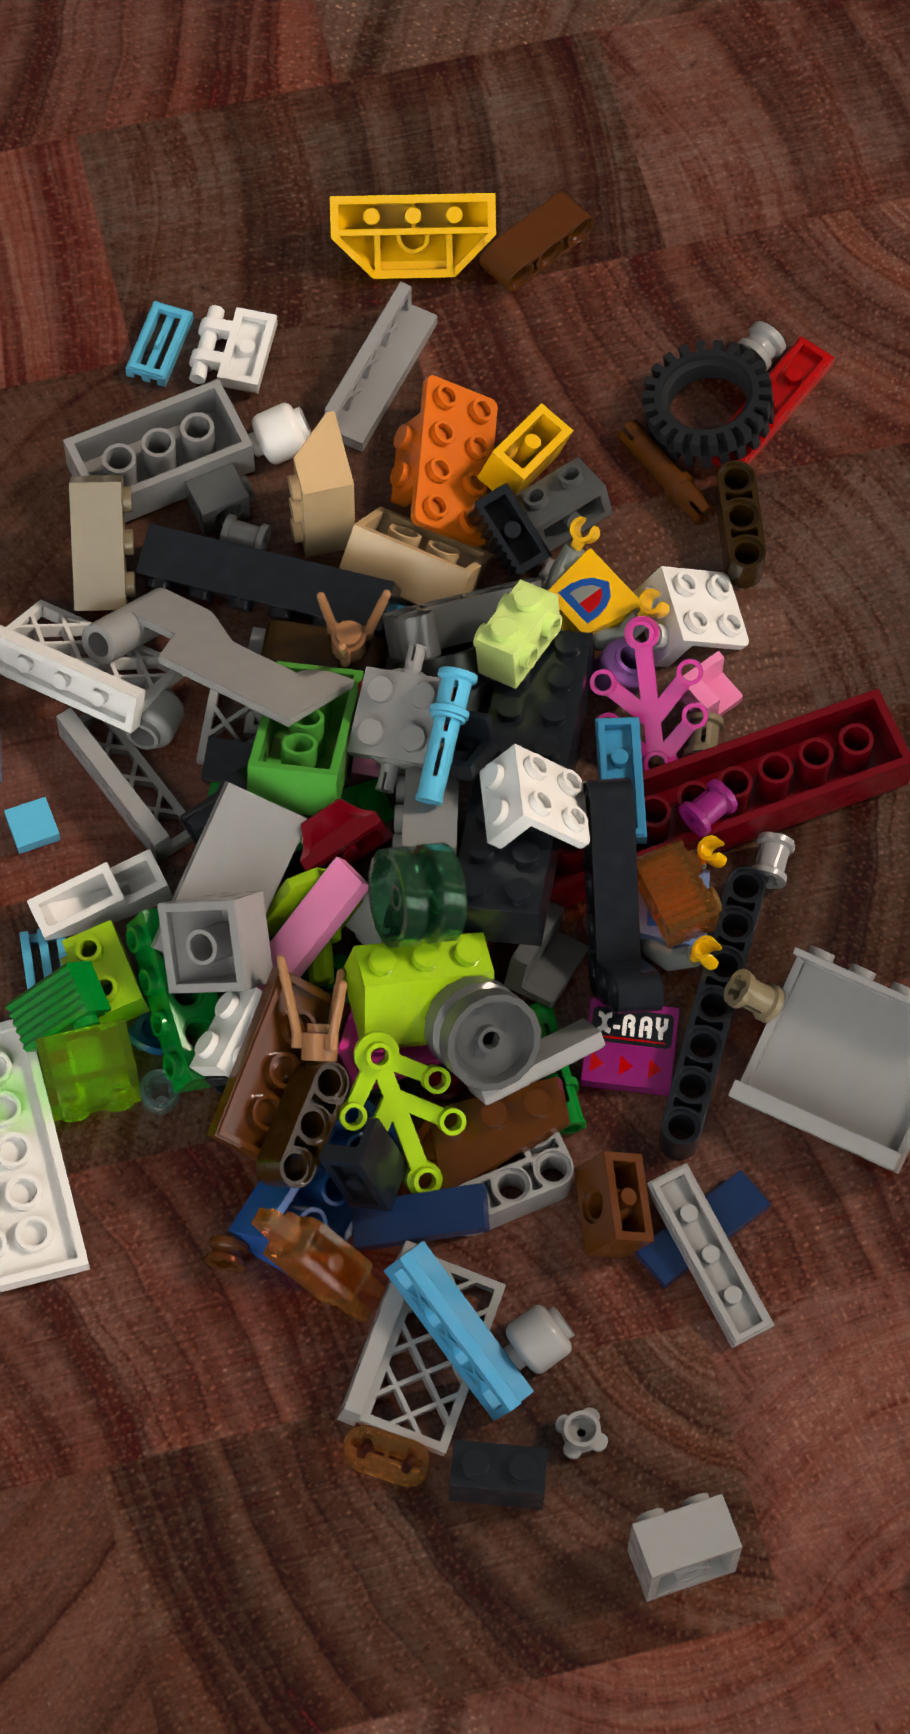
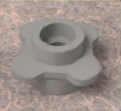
M587 1407L583 1411L573 1412L569 1416L561 1415L556 1420L555 1429L562 1434L565 1443L563 1453L566 1457L578 1459L584 1452L591 1450L602 1452L607 1447L608 1438L605 1434L601 1433L600 1414L596 1409ZM582 1429L586 1432V1435L579 1437L577 1431Z

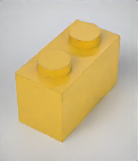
M541 403L492 451L477 478L492 491L507 483L514 495H516L521 490L527 488L558 457L574 430Z

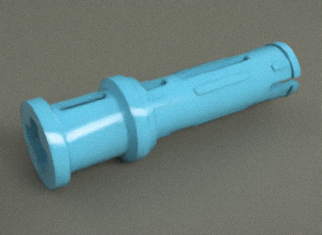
M448 666L438 669L437 675L441 678L436 702L430 704L429 708L430 717L434 721L424 757L418 791L415 795L416 801L433 806L443 805V796L453 761L460 725H464L469 720L470 713L466 708L471 687L476 685L478 681V676L473 672ZM453 687H456L457 691L454 701H451L450 698L452 694ZM445 723L449 724L447 731L443 730ZM443 743L444 747L437 776H433L439 745Z

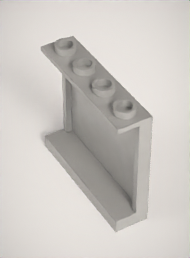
M810 945L808 952L795 947L793 954L797 958L783 986L785 996L783 1006L775 1019L767 1022L741 1081L735 1079L728 1096L735 1101L899 1174L910 1151V988L894 981L890 988L874 982L876 977L874 972L851 963L849 970L833 964L835 956L818 947Z

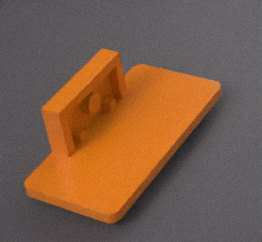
M434 375L429 376L423 381L420 413L407 423L401 425L395 433L393 445L396 448L395 464L390 474V483L392 484L391 502L402 507H407L412 503L410 517L416 526L460 543L479 548L485 544V539L480 538L481 532L475 531L477 525L471 524L472 518L466 517L469 508L477 500L491 492V489L477 477L494 450L498 406L489 397Z

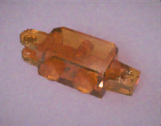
M259 1208L251 1224L269 1240L262 1254L322 1303L336 1305L355 1320L367 1322L372 1312L357 1299L359 1292L362 1290V1292L369 1296L380 1298L385 1289L384 1285L370 1274L373 1269V1263L327 1225L313 1217L297 1216L291 1211H287L283 1215L273 1208L267 1210Z

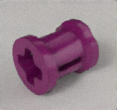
M711 779L707 783L704 792L692 802L685 801L679 806V813L685 824L695 834L705 837L711 832V825L726 813L733 814L737 810L738 802L732 791L718 779Z

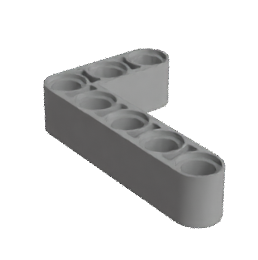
M559 1131L527 1152L516 1154L519 1161L459 1185L483 1183L487 1186L490 1230L567 1197L572 1187L574 1165ZM548 1169H556L564 1175V1178L560 1181L551 1182L544 1179L541 1173ZM514 1186L520 1189L523 1194L516 1199H507L499 1191L504 1187ZM481 1233L470 1234V1235H463V1236L471 1237V1236L479 1235V1234H481Z

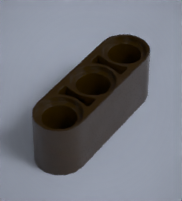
M733 460L726 462L718 471L715 506L725 574L730 578L732 585L739 588H749L759 583L762 578L766 558V544L756 475L749 464ZM738 485L743 489L734 490L729 488L728 486ZM733 522H744L748 526L738 527ZM738 559H749L753 561V563L743 564L740 563Z
M282 620L271 621L267 624L261 650L262 656L276 663L277 661L362 670L364 674L366 666L386 669L389 654L387 641L374 636L373 639L366 641V651L363 657L356 662H351L348 667H343L340 660L332 652L331 635L327 632L326 627Z
M305 1062L295 1067L257 1157L256 1173L260 1181L266 1186L302 1188L311 1182L319 1165V1156L324 1143H327L348 1093L349 1076L343 1066L335 1062ZM319 1076L321 1077V1088H320V1090H319V1088H318V1078H319ZM302 1118L304 1119L305 1124L303 1132L301 1130ZM285 1160L287 1161L288 1165L286 1174L284 1173L283 1167Z

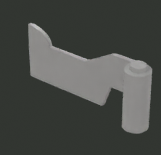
M165 588L153 589L89 624L82 632V644L85 652L94 662L100 665H107L159 635H163L169 638L170 641L159 654L158 663L287 727L352 689L354 685L353 679L329 671L303 670L296 673L235 643L212 611Z

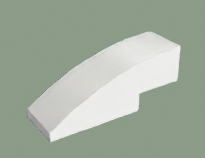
M148 849L111 868L105 862L27 900V903L45 940L48 941L81 933L109 920L113 923L140 913L142 910L150 909L159 903L166 902L172 899L173 895L151 850Z

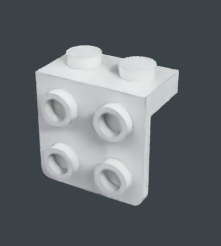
M661 566L633 591L638 598L647 589H655L661 592L660 596L652 602V609L662 601L669 604V613L665 617H651L660 628V638L657 644L652 647L654 663L657 667H669L692 646L742 650L749 644V638L730 578L723 572ZM646 628L644 630V633L646 636V640H648L650 632L649 629Z
M514 744L479 771L487 843L502 849L531 826L579 849L584 848L590 843L583 782L580 776L573 770L560 766L537 753Z
M254 987L247 991L226 992L219 999L215 1007L216 1015L208 1031L199 1038L195 1045L194 1051L196 1054L189 1066L191 1069L202 1076H227L229 1078L263 993L262 990Z

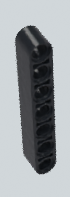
M742 866L734 869L729 874L712 932V937L723 948L720 951H712L710 954L719 961L718 967H726L733 973L739 969H746L766 890L764 876L752 867ZM738 889H747L754 894V896L751 898H742L739 897L734 891ZM730 927L737 928L744 935L738 938L730 937L724 930ZM704 966L659 1135L661 1151L673 1160L688 1159L696 1153L699 1147L735 1008L729 1006L724 1001L725 987L732 976L720 977L713 970H708ZM709 1006L717 1007L723 1012V1015L710 1017L702 1010ZM703 1046L710 1049L713 1055L701 1058L696 1056L691 1050L695 1047ZM685 1087H695L699 1089L702 1096L695 1099L688 1098L680 1090ZM676 1127H682L687 1129L692 1136L688 1139L680 1140L674 1138L669 1131Z

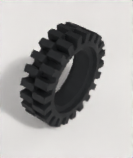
M705 340L695 341L696 352L690 353L687 344L678 347L680 358L676 359L671 352H668L663 356L664 367L657 362L651 368L652 377L646 376L644 381L645 390H642V406L649 436L656 441L664 452L668 449L670 459L677 462L683 454L685 465L694 467L696 458L701 457L703 468L712 467V457L719 456L722 466L730 461L729 453L731 452L735 453L738 460L746 457V444L751 449L756 450L760 446L759 436L766 438L770 432L769 423L773 424L775 407L769 372H766L765 365L761 359L755 362L753 352L747 349L741 355L740 345L731 343L727 352H725L723 340H714L713 349L706 350ZM704 378L726 379L735 383L743 390L747 396L746 404L742 412L733 421L724 426L706 430L690 428L675 419L670 411L675 395L689 383Z

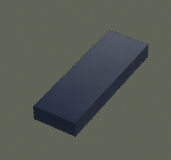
M742 1170L706 1196L728 1240L770 1207V1202ZM667 1227L654 1236L653 1243L635 1252L638 1260L663 1289L689 1271Z
M483 1183L396 1196L391 1212L351 1206L354 1248L359 1252L400 1246L406 1240L419 1243L490 1231L487 1186Z

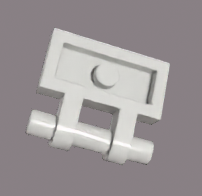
M217 305L210 306L207 317L201 319L198 330L201 338L198 348L194 349L191 354L189 364L192 369L189 379L194 383L203 384L205 383L207 373L216 370L218 371L217 379L221 381L223 387L258 393L277 327V315L236 307L233 321L223 319L225 310ZM227 339L224 352L214 351L216 341Z

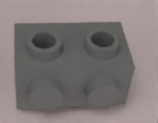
M579 457L557 468L551 474L515 495L550 552L572 539L570 525L575 518L580 516L587 518L585 524L581 527L580 533L613 514L606 485Z

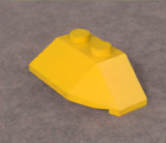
M495 193L330 196L331 239L373 279L456 277L496 236Z

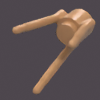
M390 590L382 592L366 626L363 627L355 621L348 620L340 623L335 621L325 594L323 592L317 593V600L326 622L327 632L331 635L332 652L340 660L341 666L348 667L351 662L358 661L365 654L366 641L373 639L375 636V628L391 596Z
M278 955L276 961L292 1032L291 1048H301V1060L337 1062L339 1029L347 990V982L345 981L346 971L342 968L337 970L328 1024L307 1023V1032H302L284 955Z

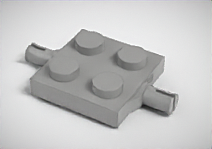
M408 644L404 668L387 670L366 666L347 752L354 757L373 759L381 765L375 790L383 793H394L399 768L423 767L424 757L434 721L430 717L429 708L430 704L436 702L441 678L427 676L421 672L427 647L420 644Z

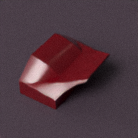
M337 799L301 823L303 851L300 862L306 871L316 867L327 869L336 856L352 865L391 839L393 834L375 811L363 810L342 799Z

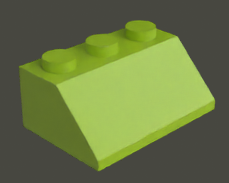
M483 932L357 945L353 947L343 967L346 971V991L359 1039L369 1032L381 1031L393 1037L399 1048L427 1045L424 1037L425 1017L433 999L446 985L468 976L482 975L494 980V969ZM379 1047V1048H376L374 1051L384 1050V1049L381 1048V1047Z

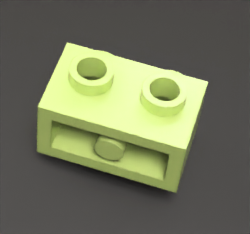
M521 579L510 593H505L501 597L494 615L487 623H482L475 633L473 645L476 648L478 673L517 689L561 630L562 616L559 611L558 595Z

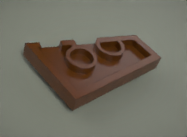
M554 1077L530 1083L528 1086L490 1105H485L480 1099L475 1097L442 1106H454L466 1116L465 1129L460 1134L454 1136L445 1134L436 1124L430 1122L437 1164L443 1177L442 1189L458 1187L465 1182L497 1170V1166L516 1154L527 1152L570 1125L562 1080ZM456 1113L446 1116L444 1121L446 1128L455 1126L458 1119Z

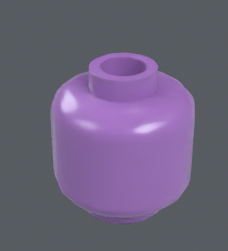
M625 637L617 638L609 642L595 660L594 672L600 669L612 671L616 676L617 682L637 696L640 691L635 649L627 644ZM599 674L595 684L598 689L605 691L611 687V679L606 674Z

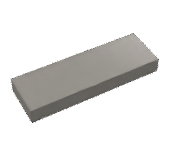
M582 1018L542 1038L540 1050L533 1066L519 1081L501 1090L481 1091L468 1086L469 1091L485 1105H490L528 1086L530 1083H534L603 1048L606 1044L602 1033Z

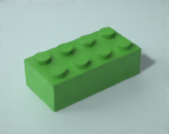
M277 661L278 664L296 673L303 670H323L354 680L352 689L289 727L263 714L261 716L248 762L247 791L296 814L312 817L337 799H341L351 760L347 747L359 700L358 683L364 678V671Z

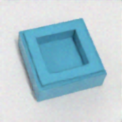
M46 797L4 810L6 821L19 854L61 840Z

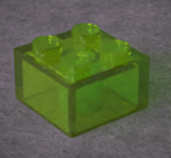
M125 1018L35 1039L54 1121L77 1122L87 1118L89 1113L106 1109L110 1112H120L131 1108L134 1103L142 1101L137 1067Z

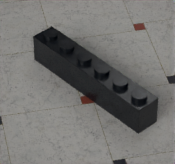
M151 523L148 526L136 573L143 580L147 581L146 587L152 590L155 588H165L171 591L172 588L188 591L186 597L199 602L211 603L212 598L228 601L227 607L240 612L252 613L253 607L269 611L268 617L275 620L293 622L294 617L309 620V625L326 627V622L317 600V593L319 592L325 594L335 621L338 623L348 620L355 621L363 627L366 626L384 590H390L391 596L383 614L397 609L402 591L394 581ZM381 616L375 628V636L386 639Z

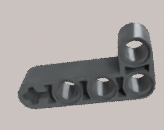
M541 578L522 579L542 588ZM519 580L382 614L390 658L405 662L409 643L427 647L424 660L441 655V649L472 642L479 626L490 620L496 612L501 597L505 593H510Z

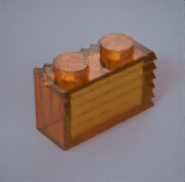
M681 839L637 857L638 890L667 947L671 949L676 945H681L683 942H689L692 938H698L700 935L713 932L717 929L719 912H722V905L717 892L713 887L706 888L702 878L699 876L703 874V869L696 852L693 849L687 851Z

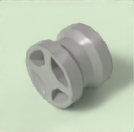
M762 321L753 323L748 329V337L741 338L736 343L740 345L741 355L748 349L754 353L755 362L761 359L765 365L766 372L771 367V359L779 357L786 349V343L782 335L774 327Z

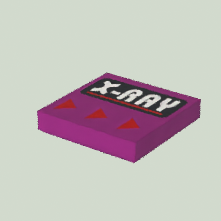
M591 998L588 1022L601 1031L606 1045L583 1058L580 1086L669 1096L680 1008L663 1006L661 1011L615 1015L598 999Z

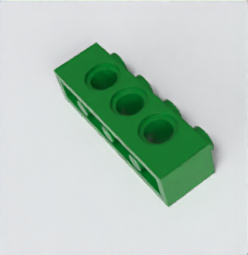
M158 908L142 910L126 925V941L129 950L134 953L137 961L139 987L141 992L147 996L152 1013L150 1019L153 1034L160 1041L164 1055L163 1070L165 1076L171 1081L175 1094L210 1088L212 1086L205 1081V1076L200 1075L189 1067L196 1053L194 1051L195 1047L188 1043L185 1034L191 1036L197 1043L199 1038L208 1031L216 1015L215 1007L219 1001L217 992L177 993L182 997L184 1005L175 999L173 993L169 994L165 959L161 951L150 947L160 926Z

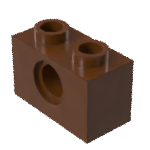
M603 1151L574 1168L586 1256L625 1258L654 1242L642 1154Z

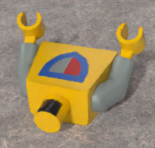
M580 516L571 522L570 534L573 540L572 542L567 541L553 562L544 589L558 595L559 611L562 616L561 630L593 633L594 649L600 651L609 642L624 637L625 627L631 619L637 616L663 618L669 613V604L662 601L652 609V602L660 596L661 592L655 589H647L638 598L591 548L585 552L583 549L584 545L596 542L600 536V529L594 525L590 529L589 534L586 537H582L580 533L581 527L585 524L587 518ZM644 625L637 626L633 632L634 638L636 639L647 627Z

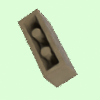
M123 475L71 476L69 481L74 611L117 610L128 604V597L136 596L135 572H127L126 555H134L133 529H125V512H132L131 486H123Z

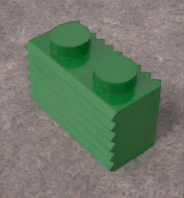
M91 961L67 962L6 1004V1009L10 1011L9 1017L13 1019L12 1024L17 1028L16 1033L20 1035L19 1041L24 1044L23 1049L26 1052L44 1051L45 1055H51L64 1050L70 1045L69 1037L94 1030L101 1024L99 1017L111 1011Z

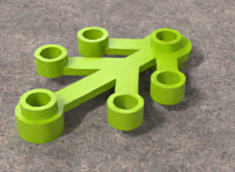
M381 1031L369 1032L363 1035L355 1045L353 1057L359 1072L347 1100L343 1102L337 1120L348 1130L354 1131L362 1128L367 1121V1111L363 1106L377 1081L382 1097L373 1118H379L387 1132L391 1123L394 1126L408 1163L402 1179L404 1186L412 1194L439 1190L443 1181L442 1173L435 1164L426 1159L410 1114L436 1124L441 1131L451 1136L458 1135L465 1129L466 1116L454 1106L442 1107L400 1090L394 1072L419 1080L421 1085L433 1094H440L448 1089L451 1083L450 1074L440 1065H425L401 1055L397 1042L390 1035ZM376 1048H383L385 1052L383 1060L373 1063L371 1060L372 1052ZM440 1071L442 1074L441 1082L437 1086H430V1075L433 1072ZM351 1108H357L359 1112L357 1120L347 1123L345 1120L346 1112ZM456 1113L457 1123L452 1128H446L444 1124L446 1116ZM424 1173H431L432 1181L430 1185L421 1188L419 1186L420 1176Z

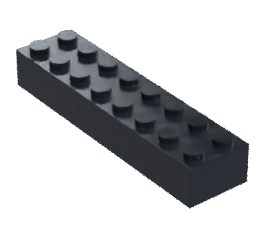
M560 630L517 689L495 680L488 714L492 718L498 751L489 763L512 745L517 744L575 772L591 691L590 678L594 673L595 667L593 633ZM480 775L474 780L448 903L451 934L483 932L486 941L542 946L562 840L531 826L502 849L487 843Z

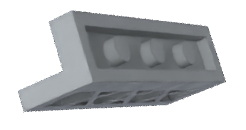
M401 281L324 409V415L326 412L335 411L343 444L361 452L365 449L437 326V315L412 305V286Z
M71 707L56 716L59 736L146 850H151L157 864L193 841L186 829L170 839L168 833L159 823L160 818L178 820L184 827L180 816L186 811L136 746L129 741L122 729L102 721L109 730L107 742L102 743L97 742L87 729V727L100 719L87 713L78 717ZM114 738L120 745L113 744ZM110 755L129 756L133 761L131 775L122 774L110 759ZM138 770L141 771L144 777L137 776ZM135 786L154 788L158 794L156 806H146L135 792ZM163 801L169 809L162 808Z

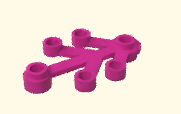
M637 616L627 623L624 637L627 644L635 649L640 699L617 682L615 674L608 669H600L594 672L590 678V687L597 695L608 696L630 715L639 717V722L644 725L645 742L641 740L642 768L643 771L650 769L649 760L653 756L662 757L665 764L677 760L679 749L695 729L701 728L706 724L709 713L702 703L692 702L688 704L682 711V721L663 741L661 722L687 689L702 679L704 670L701 663L695 659L682 661L677 667L676 677L658 698L652 647L657 644L660 638V628L651 617ZM639 625H644L649 629L650 636L645 642H639L634 638V629ZM686 664H694L698 668L696 679L687 680L683 677L682 669ZM599 674H606L610 677L611 687L608 690L604 691L597 688L595 680ZM697 707L702 710L704 716L700 723L693 724L688 720L687 712L690 708ZM612 712L603 713L598 717L620 718Z

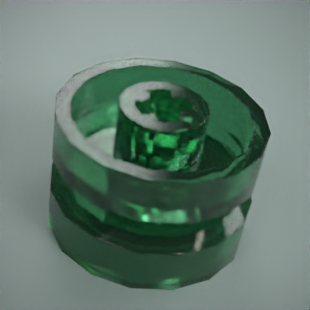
M445 842L416 845L413 851L407 846L377 850L370 865L368 894L375 929L382 942L391 949L416 946L422 940L428 944L456 941L462 934L466 921L467 895L460 861L453 848Z

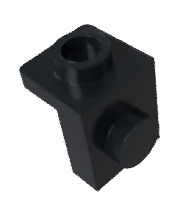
M468 711L470 713L469 720L464 725H460L448 777L473 782L479 775V771L496 754L498 748L491 716L485 713ZM444 745L438 751L433 771L434 775L438 773Z

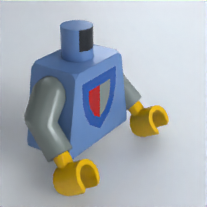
M709 835L702 838L697 846V850H692L638 877L641 952L645 957L666 971L693 968L699 965H703L708 970H714L718 967L719 961L710 953L716 950L720 951L723 947L712 936L707 935L710 870H704L707 863L712 867L722 868L727 862V857L722 853L713 854L715 849L725 845L716 836Z

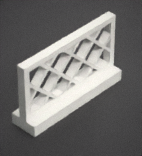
M41 599L8 626L0 625L1 675L129 733L134 732L140 726L142 713L148 709L164 689L170 690L185 677L158 663L160 652L144 645L126 654L131 657H120L107 665H100L91 658H82L80 654H87L83 648L82 640L75 641L73 636H82L84 628L93 622ZM43 617L57 624H38L37 620ZM43 637H63L64 641L45 642ZM147 669H160L166 673L149 674ZM117 670H137L138 674L119 675Z

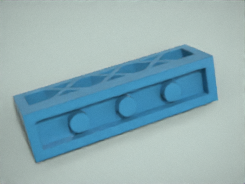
M424 1241L383 1270L493 1421L511 1412L521 1404L522 1400L534 1392Z

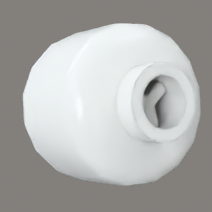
M284 402L256 414L252 419L254 432L249 433L248 436L253 443L256 457L265 455L270 463L277 465L294 458L312 432L301 408L293 409L290 404Z

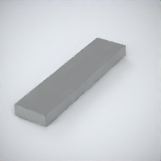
M685 1163L646 1184L647 1192L731 1348L733 1349L774 1327L775 1325L688 1164Z

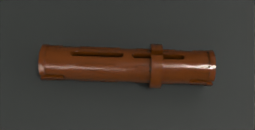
M637 420L626 423L623 427L629 433L626 434L620 429L617 439L627 447L665 489L664 495L671 502L676 501L691 517L696 526L707 522L709 518L704 513L707 511L713 516L716 506L694 485L695 479L688 472H682L646 433Z

